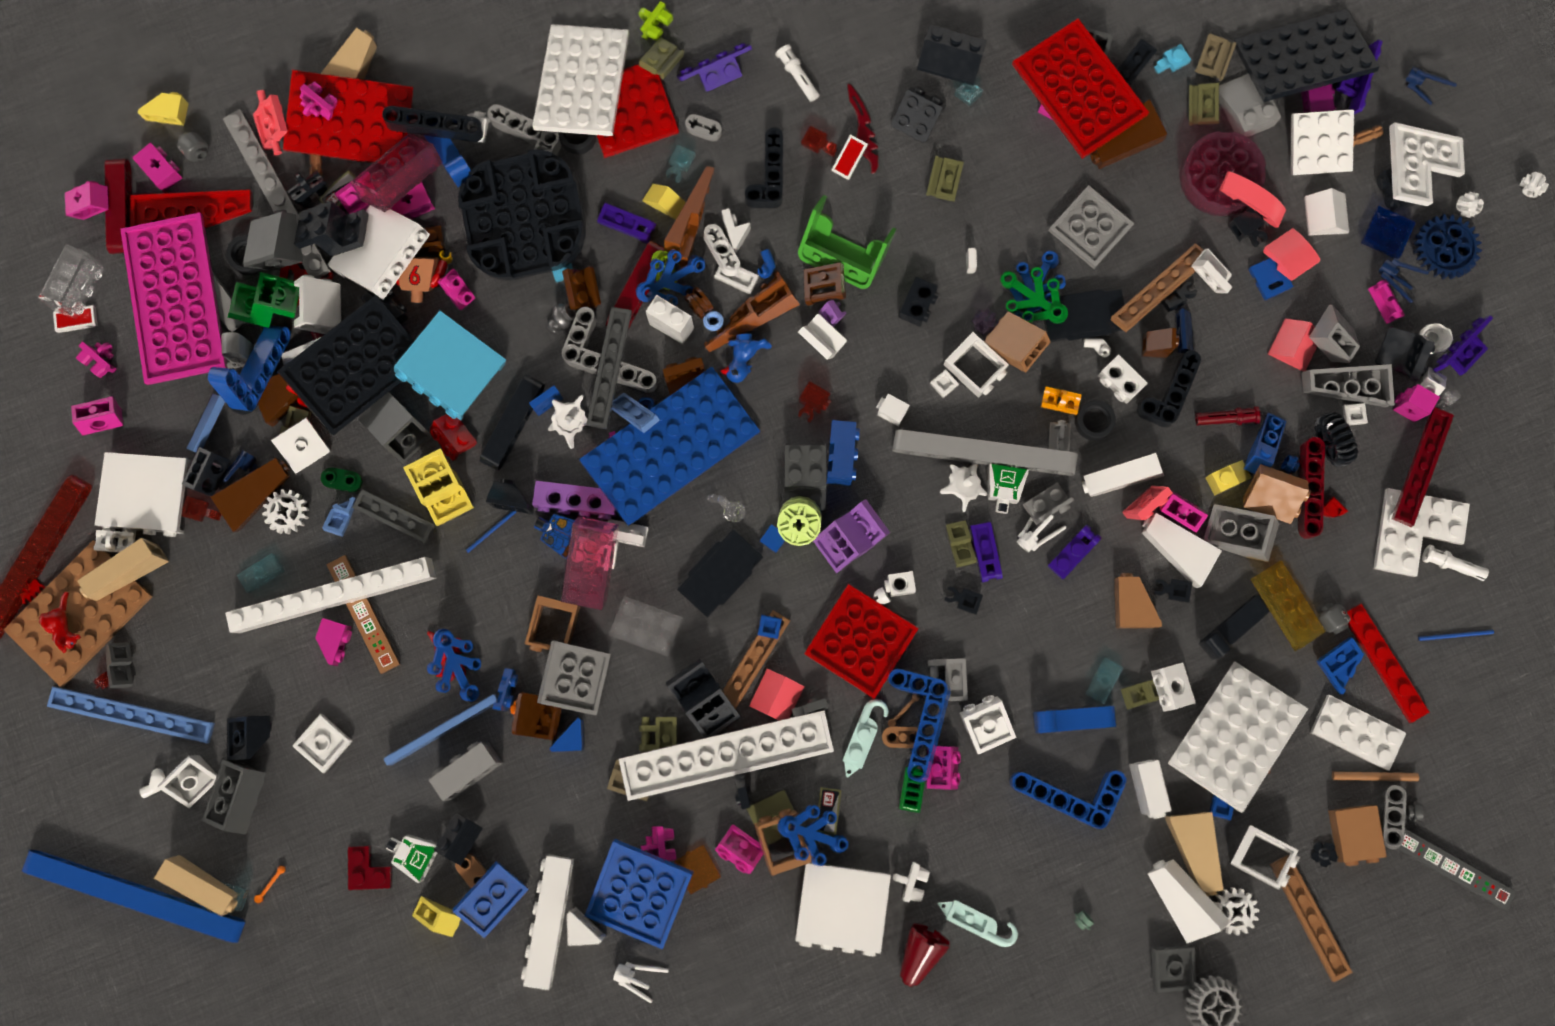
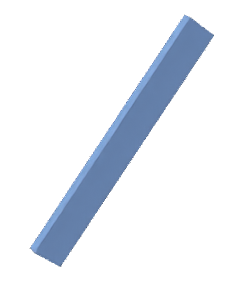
M52 686L47 707L203 743H210L215 725L213 722Z

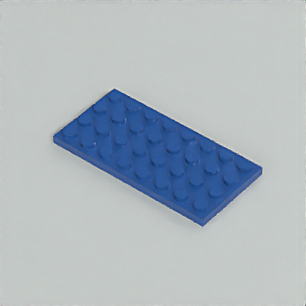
M710 367L650 409L651 412L657 415L660 421L645 433L630 423L579 459L628 527L760 433L759 428L713 367Z

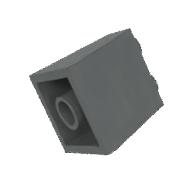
M276 210L272 215H260L259 219L251 221L243 266L273 271L303 262L301 248L299 249L294 245L298 226L296 214L287 213V210Z
M390 392L385 394L357 418L382 446L402 464L432 437L431 433Z

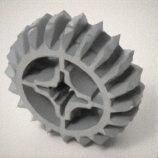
M1209 976L1208 981L1205 978H1201V984L1194 983L1195 990L1188 989L1192 995L1185 998L1190 1004L1184 1007L1189 1012L1187 1017L1191 1020L1193 1026H1234V1022L1241 1023L1237 1017L1238 1015H1243V1011L1239 1009L1244 1006L1243 1002L1240 1001L1242 995L1237 992L1238 988L1232 985L1229 980H1224L1220 976H1217L1216 979L1213 976ZM1219 991L1225 992L1227 1000L1221 998ZM1201 1012L1207 1013L1210 1021H1205Z

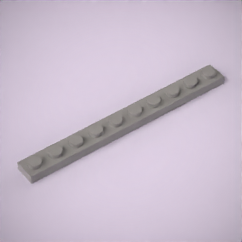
M239 109L222 118L273 211L287 210V213L296 214L298 225L299 213L243 112ZM316 244L301 248L302 264L308 275L319 279L331 272Z

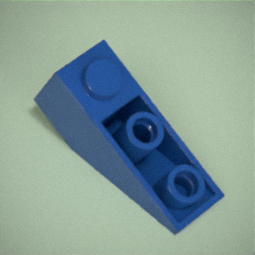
M1270 413L1266 414L1244 466L1245 470L1255 474L1260 464L1272 467L1287 421Z

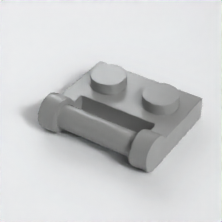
M966 658L928 660L930 677L939 679L938 666H944L945 682L951 689L949 701H967ZM939 685L935 689L936 695H940Z

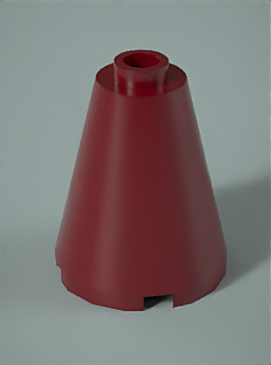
M913 923L910 928L900 971L902 982L909 987L918 986L950 947V941L936 930L934 932L928 931V926L920 923Z

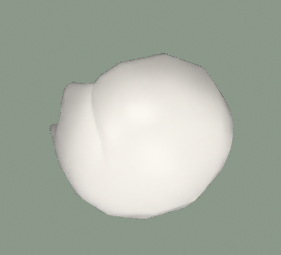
M1440 323L1428 324L1419 333L1420 335L1430 337L1435 342L1433 354L1445 352L1451 347L1453 342L1452 331Z

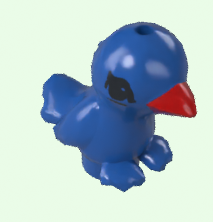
M752 334L736 335V340L728 342L729 346H733V360L720 371L731 382H742L751 372L750 368L752 365H747V361L755 355L757 350L761 348L771 349V343L766 339L753 340Z

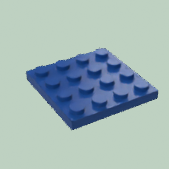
M614 839L584 917L663 950L693 871Z

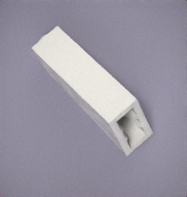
M1153 453L1085 475V481L1082 482L1085 494L1089 493L1093 497L1163 477L1164 473L1157 454Z
M1158 513L1145 520L1142 525L1144 527L1142 534L1188 581L1193 582L1192 586L1195 588L1201 587L1222 550Z
M1174 859L1167 862L1160 860L1153 865L1154 869L1148 873V876L1187 943L1221 932L1230 923L1224 913Z

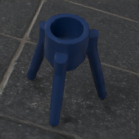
M1413 66L1405 81L1409 82L1407 87L1414 90L1429 105H1432L1433 102L1416 87L1417 84L1421 86L1425 78L1453 87L1457 86L1455 82L1427 73Z
M1396 258L1393 261L1387 259L1378 273L1409 303H1412L1413 299L1393 280H1397L1410 290L1413 289L1410 284L1397 275L1401 270L1398 266L1426 275L1429 274V271L1403 263Z
M242 450L236 460L224 472L220 483L223 480L227 482L238 468L245 472L250 469L249 474L255 471L258 467L255 464L257 459Z

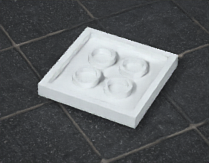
M1354 110L1291 114V175L1353 171Z

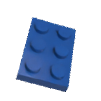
M496 861L452 911L485 938L529 889Z

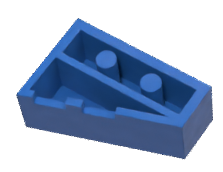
M832 420L826 484L851 486L852 480L856 481L857 468H853V463L858 458V448H855V440L859 441L860 428H856V422Z

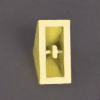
M652 184L643 199V202L675 220L686 203L670 187Z

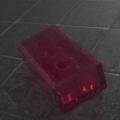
M407 134L352 180L351 184L361 201L386 212L401 198L405 197L416 185H419L430 173L434 172L443 162L432 143L412 134Z
M577 517L574 521L561 602L598 610L603 609L607 602L618 524Z

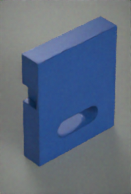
M1271 258L1248 269L1252 278L1255 277L1256 285L1264 301L1294 287L1287 277L1276 270L1278 264ZM1276 282L1281 283L1280 287L1273 290L1269 289L1270 285Z
M552 386L529 404L536 414L540 416L553 407V399L560 402L563 400V397L557 388Z

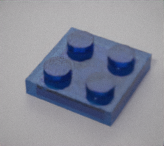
M1378 206L1361 243L1398 260L1405 249L1416 222Z

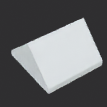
M1330 188L1304 197L1308 236L1349 233L1344 193Z
M189 755L157 786L160 790L190 808L214 785L217 773L200 755Z
M576 907L568 912V946L599 944L606 937Z

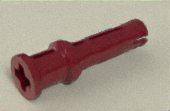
M1258 406L1250 409L1237 407L1234 411L1195 414L1196 426L1235 423L1238 426L1242 425V423L1259 424L1261 419Z

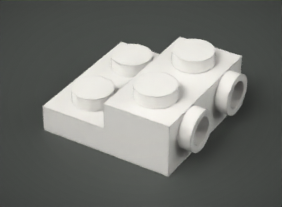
M987 696L982 699L983 703L976 706L975 704L966 705L963 708L964 711L960 712L966 731L969 733L977 754H981L1016 738L1003 702L998 696Z

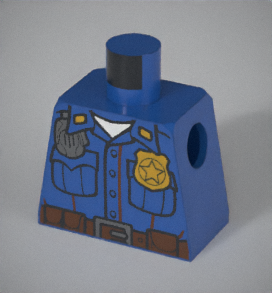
M553 514L550 521L539 517L534 528L543 532L540 538L542 542L570 561L580 542L581 534L586 531L587 526L582 522Z

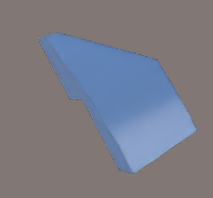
M352 497L349 498V501L339 505H332L333 509L328 514L322 527L323 530L343 537L354 511L352 507L356 498Z

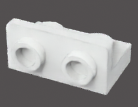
M611 519L608 520L607 528H603L602 537L645 548L649 529L646 526L631 524L628 527L625 522Z

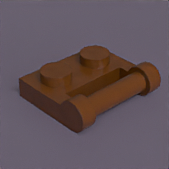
M841 262L804 269V298L807 306L814 305L815 302L846 298L844 265ZM836 286L834 291L813 294V290Z

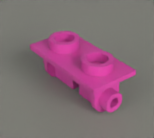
M1382 280L1377 285L1368 288L1386 324L1405 316L1386 280Z

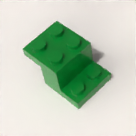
M260 272L257 287L236 282L228 318L267 328L270 327L273 313L294 318L299 299V287L294 286L293 280Z

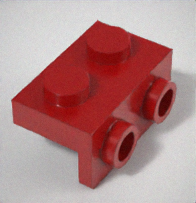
M447 414L434 420L430 427L432 438L438 441L444 454L449 456L452 461L456 460L459 454L477 444V441L463 422L458 418L453 419Z

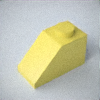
M161 93L138 110V114L146 121L184 125L189 103L179 93Z
M1243 460L1205 477L1214 496L1252 478L1249 471L1244 469L1245 463Z
M423 896L420 897L412 914L415 919L432 932L453 937L461 920L453 913L452 909Z

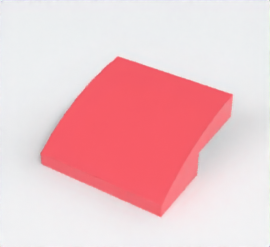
M1294 228L1265 246L1263 253L1278 264L1276 270L1291 281L1320 262V257L1314 248Z

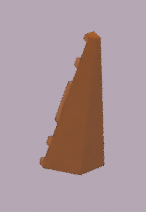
M706 166L664 240V251L669 252L674 249L681 253V260L677 263L681 267L687 265L690 252H693V243L705 208L704 199L706 194L709 193V185L714 175L713 167ZM676 253L673 254L672 259L676 258Z
M778 270L773 273L774 278L768 284L763 283L760 286L762 290L757 295L749 297L729 318L730 322L724 329L720 328L716 331L718 335L715 338L704 343L709 352L723 346L730 340L736 339V335L745 334L800 305Z

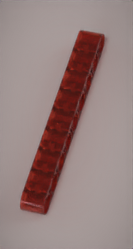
M70 475L66 478L0 585V639L5 633L4 629L12 622L23 604L22 598L24 595H27L23 588L28 592L32 587L30 584L34 579L37 580L92 490L90 483L75 475Z

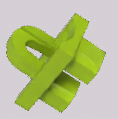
M662 1L658 3L653 12L645 8H641L638 12L639 17L645 22L640 28L643 33L642 38L645 40L650 37L657 41L663 33L658 24L661 22L669 26L673 21V15L666 10V5Z

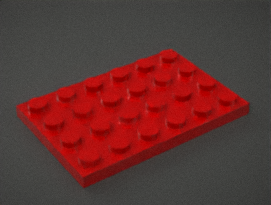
M1079 18L1012 62L1013 67L1082 159L1149 114V111Z
M292 70L286 117L288 132L284 134L283 150L405 167L409 133L389 130L382 117V112L388 106L412 108L414 87ZM316 82L322 88V93L319 95L322 99H325L329 94L337 99V106L333 110V117L329 121L321 114L318 117L313 114L307 117L303 114L305 107L300 104L302 99L299 98L301 94L300 87L303 84L308 86ZM393 116V117H391L389 120H390V121H393V120H395L397 117H396V116Z

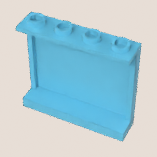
M439 311L395 364L394 372L398 379L412 384V388L417 393L427 395L433 405L437 407L442 406L446 409V414L451 418L462 420L463 415L496 373L505 366L506 359L443 312Z

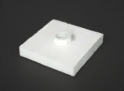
M307 417L271 439L295 474L331 451Z
M319 714L292 746L317 769L325 773L353 740L327 717Z

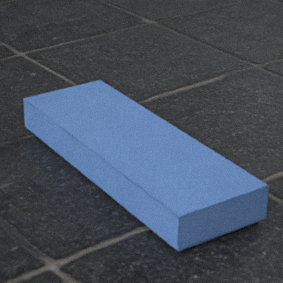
M622 393L613 401L612 410L643 433L660 421L656 414L626 393Z
M212 394L186 449L197 453L199 447H204L225 403L221 396Z

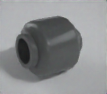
M185 132L178 139L177 147L187 160L196 162L206 157L209 146L198 133Z
M1330 602L1320 608L1322 612L1318 615V619L1327 632L1338 634L1349 627L1350 617L1341 604L1333 605Z

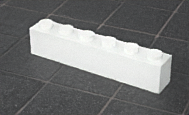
M549 854L546 856V859L542 860L540 871L543 872V878L538 881L537 893H540L538 902L535 901L533 915H536L535 923H531L529 936H532L531 945H527L525 958H528L527 967L524 966L521 979L524 980L523 986L544 990L552 988L574 858Z

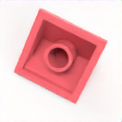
M1285 318L1268 355L1303 372L1306 371L1317 349V345L1309 338L1315 327L1311 322Z
M766 669L749 707L779 721L788 719L792 714V709L796 706L804 686L786 676Z

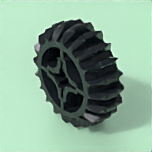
M1336 412L1326 413L1317 418L1314 427L1315 435L1322 439L1325 444L1327 460L1336 467L1347 466L1354 462L1358 457V444L1345 418H1342Z

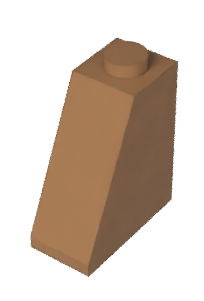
M1121 573L1120 577L1115 578L1116 628L1162 627V622L1140 577H1133V573Z

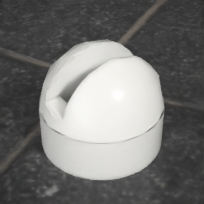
M884 587L876 590L873 598H879L876 602L881 605L891 601Z

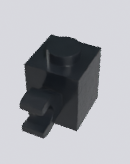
M1253 208L1233 219L1228 225L1239 242L1249 237L1251 244L1257 247L1260 244L1257 241V237H1260L1264 242L1268 239V235L1265 232L1258 231L1265 222L1263 221V216Z

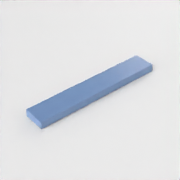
M492 694L384 757L386 765H393L493 707L494 702L497 703L499 696Z

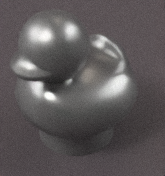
M557 304L553 307L554 319H550L547 322V329L557 334L560 328L570 327L577 311L570 310L569 304Z

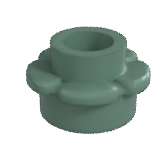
M1084 910L1080 913H1075V923L1082 930L1085 928L1091 930L1090 927L1094 924V921Z

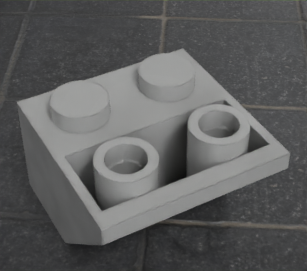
M1329 305L1309 338L1331 362L1350 363L1360 347L1356 332L1333 305Z

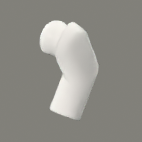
M1091 337L1083 339V347L1094 348L1104 358L1110 355L1111 348L1103 338Z
M154 769L151 772L149 785L139 790L143 798L160 791L157 785L165 779L162 769Z

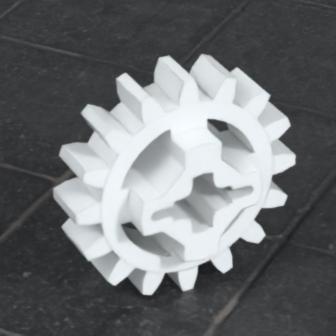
M281 489V494L273 492L274 498H267L270 503L268 505L263 504L267 511L263 512L262 515L268 517L264 522L271 524L269 527L271 530L277 529V533L282 534L284 531L286 534H290L291 529L295 532L298 531V525L305 526L302 520L309 518L304 515L305 512L309 511V508L304 507L307 501L304 499L300 500L302 498L301 494L297 493L295 495L293 490H289L287 493L286 490ZM284 499H292L294 502L287 503ZM285 508L288 509V510L286 511L287 516L283 515V514L285 513ZM284 520V522H286L287 525H280L277 522H281Z
M1230 887V892L1223 889V895H1215L1218 901L1213 903L1221 911L1223 907L1224 915L1230 921L1225 927V933L1231 934L1233 931L1235 935H1240V930L1243 933H1248L1247 927L1254 928L1252 921H1258V918L1254 916L1255 913L1259 912V909L1254 908L1257 901L1250 900L1252 894H1244V889L1239 888L1236 891V888ZM1231 897H1240L1235 901L1228 900ZM1233 907L1236 908V911L1238 912L1237 915H1234V912L1232 910ZM1235 921L1241 922V924L1239 925H1230L1231 923L1233 924Z

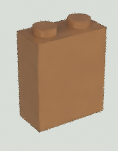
M1008 311L999 320L993 331L986 336L984 342L1005 362L1026 373L1050 344V339L1046 331Z
M1260 464L1243 497V507L1258 513L1276 516L1277 520L1291 524L1293 519L1298 518L1300 515L1301 505L1303 501L1308 500L1311 490H1309L1307 480Z
M1377 805L1328 810L1338 862L1345 863V866L1359 865L1358 861L1366 860V863L1380 862L1379 858L1387 857Z

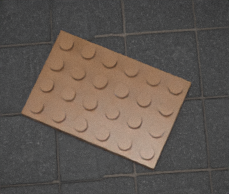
M95 540L4 629L60 687H64L153 597L135 580L98 601L85 598L79 590L81 586L77 581L113 557L108 552L94 551ZM69 592L66 609L68 628L70 632L79 634L81 638L78 639L72 649L66 648L67 652L63 653L52 640V634L47 633L41 626L39 617L42 613H47L52 609L60 607L63 593Z

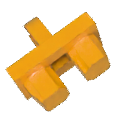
M1045 387L1041 407L1077 415L1082 394ZM1058 397H1061L1060 402L1057 404Z

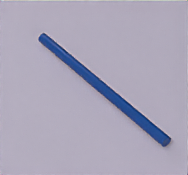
M511 511L507 516H505L501 521H499L495 526H493L488 532H486L482 537H480L476 542H474L469 548H467L466 551L469 553L471 550H473L478 544H480L497 528H499L503 523H505L509 518H511L516 513V511Z
M1494 630L1418 637V640L1494 634Z

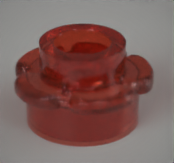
M107 671L93 681L96 689L99 687L105 689L109 686Z

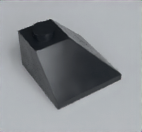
M501 479L500 482H493L487 495L486 503L496 509L533 515L534 510L519 488L513 484V481Z
M270 716L227 718V760L251 759L270 737L272 730Z

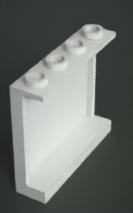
M373 200L366 210L369 215L363 246L333 256L327 266L341 277L352 280L384 300L430 234L418 223Z
M105 452L95 526L102 527V530L115 531V529H123L122 532L136 533V530L143 531L145 535H156V532H163V536L176 537V533L184 534V531L180 530L185 486L182 485V482L192 461L186 458Z
M812 862L805 864L795 941L799 942L800 946L812 947V944L821 945V949L833 950V947L842 948V952L854 953V950L863 951V955L875 956L876 953L881 954L891 875L889 873L827 864L815 866Z

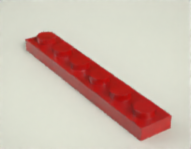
M1358 604L1346 611L1350 617L1349 628L1407 721L1413 723L1430 713L1363 605Z

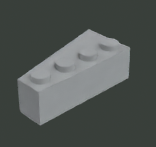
M1392 364L1314 369L1301 372L1303 393L1380 407L1395 405Z

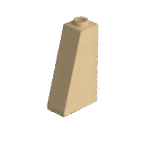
M356 28L321 74L364 80L377 48L373 35L366 30L362 32Z
M140 538L77 581L81 586L79 590L85 598L98 601L163 566L169 560L159 545Z
M1212 812L1165 816L1167 825L1191 879L1207 896L1217 895V891H1223Z
M180 855L165 859L154 879L220 916L231 913L238 904L236 899L239 894Z

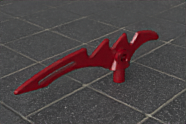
M848 84L849 101L853 105L858 118L856 138L868 144L862 156L870 162L871 173L874 174L878 169L879 158L878 155L871 152L878 148V145L869 139L875 136V133L866 126V124L871 122V119L856 90L851 84ZM853 96H854L855 99L857 100V102H858V104H859V106H860V108H861V110H862V112H863V116L861 115V113H860V111H859V108H858L856 102H855L854 99L852 98Z

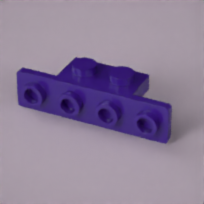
M1379 39L1368 45L1376 60L1382 51L1383 41ZM1374 73L1337 83L1336 90L1352 98L1348 110H1354V115L1361 112L1366 105L1365 99L1371 88L1370 82Z
M740 43L734 46V50L727 53V50L716 54L717 58L711 61L705 59L698 63L699 66L693 69L691 67L682 69L680 71L681 74L677 75V78L683 81L699 74L703 87L708 92L742 76L735 57L752 50V46Z
M1489 315L1484 319L1482 317L1476 319L1471 324L1473 327L1460 335L1461 340L1452 344L1448 348L1449 352L1437 359L1436 362L1438 364L1433 368V371L1436 373L1451 365L1460 376L1465 374L1488 350L1477 335L1488 325L1493 317Z

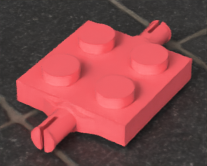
M259 90L256 92L259 106L253 113L262 148L263 150L273 149L274 155H281L280 139L288 132L282 113V105L279 102L278 95H270L266 98L265 91Z

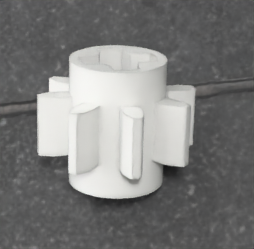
M1532 172L1523 177L1520 186L1524 187L1522 190L1523 194L1535 198L1545 193L1549 185L1545 183V175Z
M1469 192L1459 197L1456 208L1461 211V216L1467 218L1475 217V214H1479L1482 211L1483 200L1478 198L1479 193Z

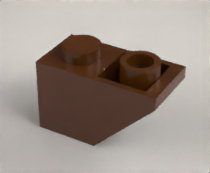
M1177 328L1146 332L1143 336L1142 356L1167 358L1179 345V335H1176Z

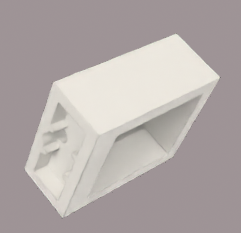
M974 332L944 362V366L978 398L982 394L986 396L994 388L992 384L996 380L1000 382L1008 373L1006 369L1009 365ZM973 346L998 368L981 388L955 366Z
M1250 825L1231 865L1276 889H1279L1280 886L1285 888L1290 878L1287 875L1290 867L1295 868L1300 859L1297 856L1299 850ZM1254 836L1290 854L1276 881L1241 863Z

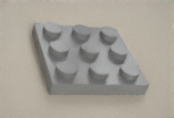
M1088 185L1048 231L1095 269L1132 228L1134 223Z
M552 641L537 703L597 716L611 654Z

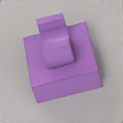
M834 300L828 301L818 311L832 326H835L846 315L845 311L841 312L838 308L841 304L839 302L835 303Z

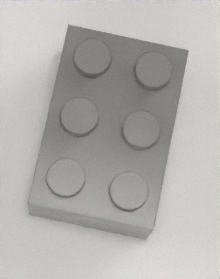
M477 741L467 748L468 752L466 754H458L449 761L451 763L449 766L444 768L442 766L432 773L433 777L429 779V782L442 801L454 799L503 763L489 742L481 741L478 743Z

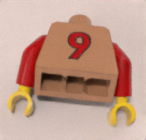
M444 250L440 251L441 260L434 257L414 256L396 282L401 290L411 291V302L422 303L423 291L429 292L438 286L439 283L437 281L444 277L448 264L453 260L451 252L447 258H444Z

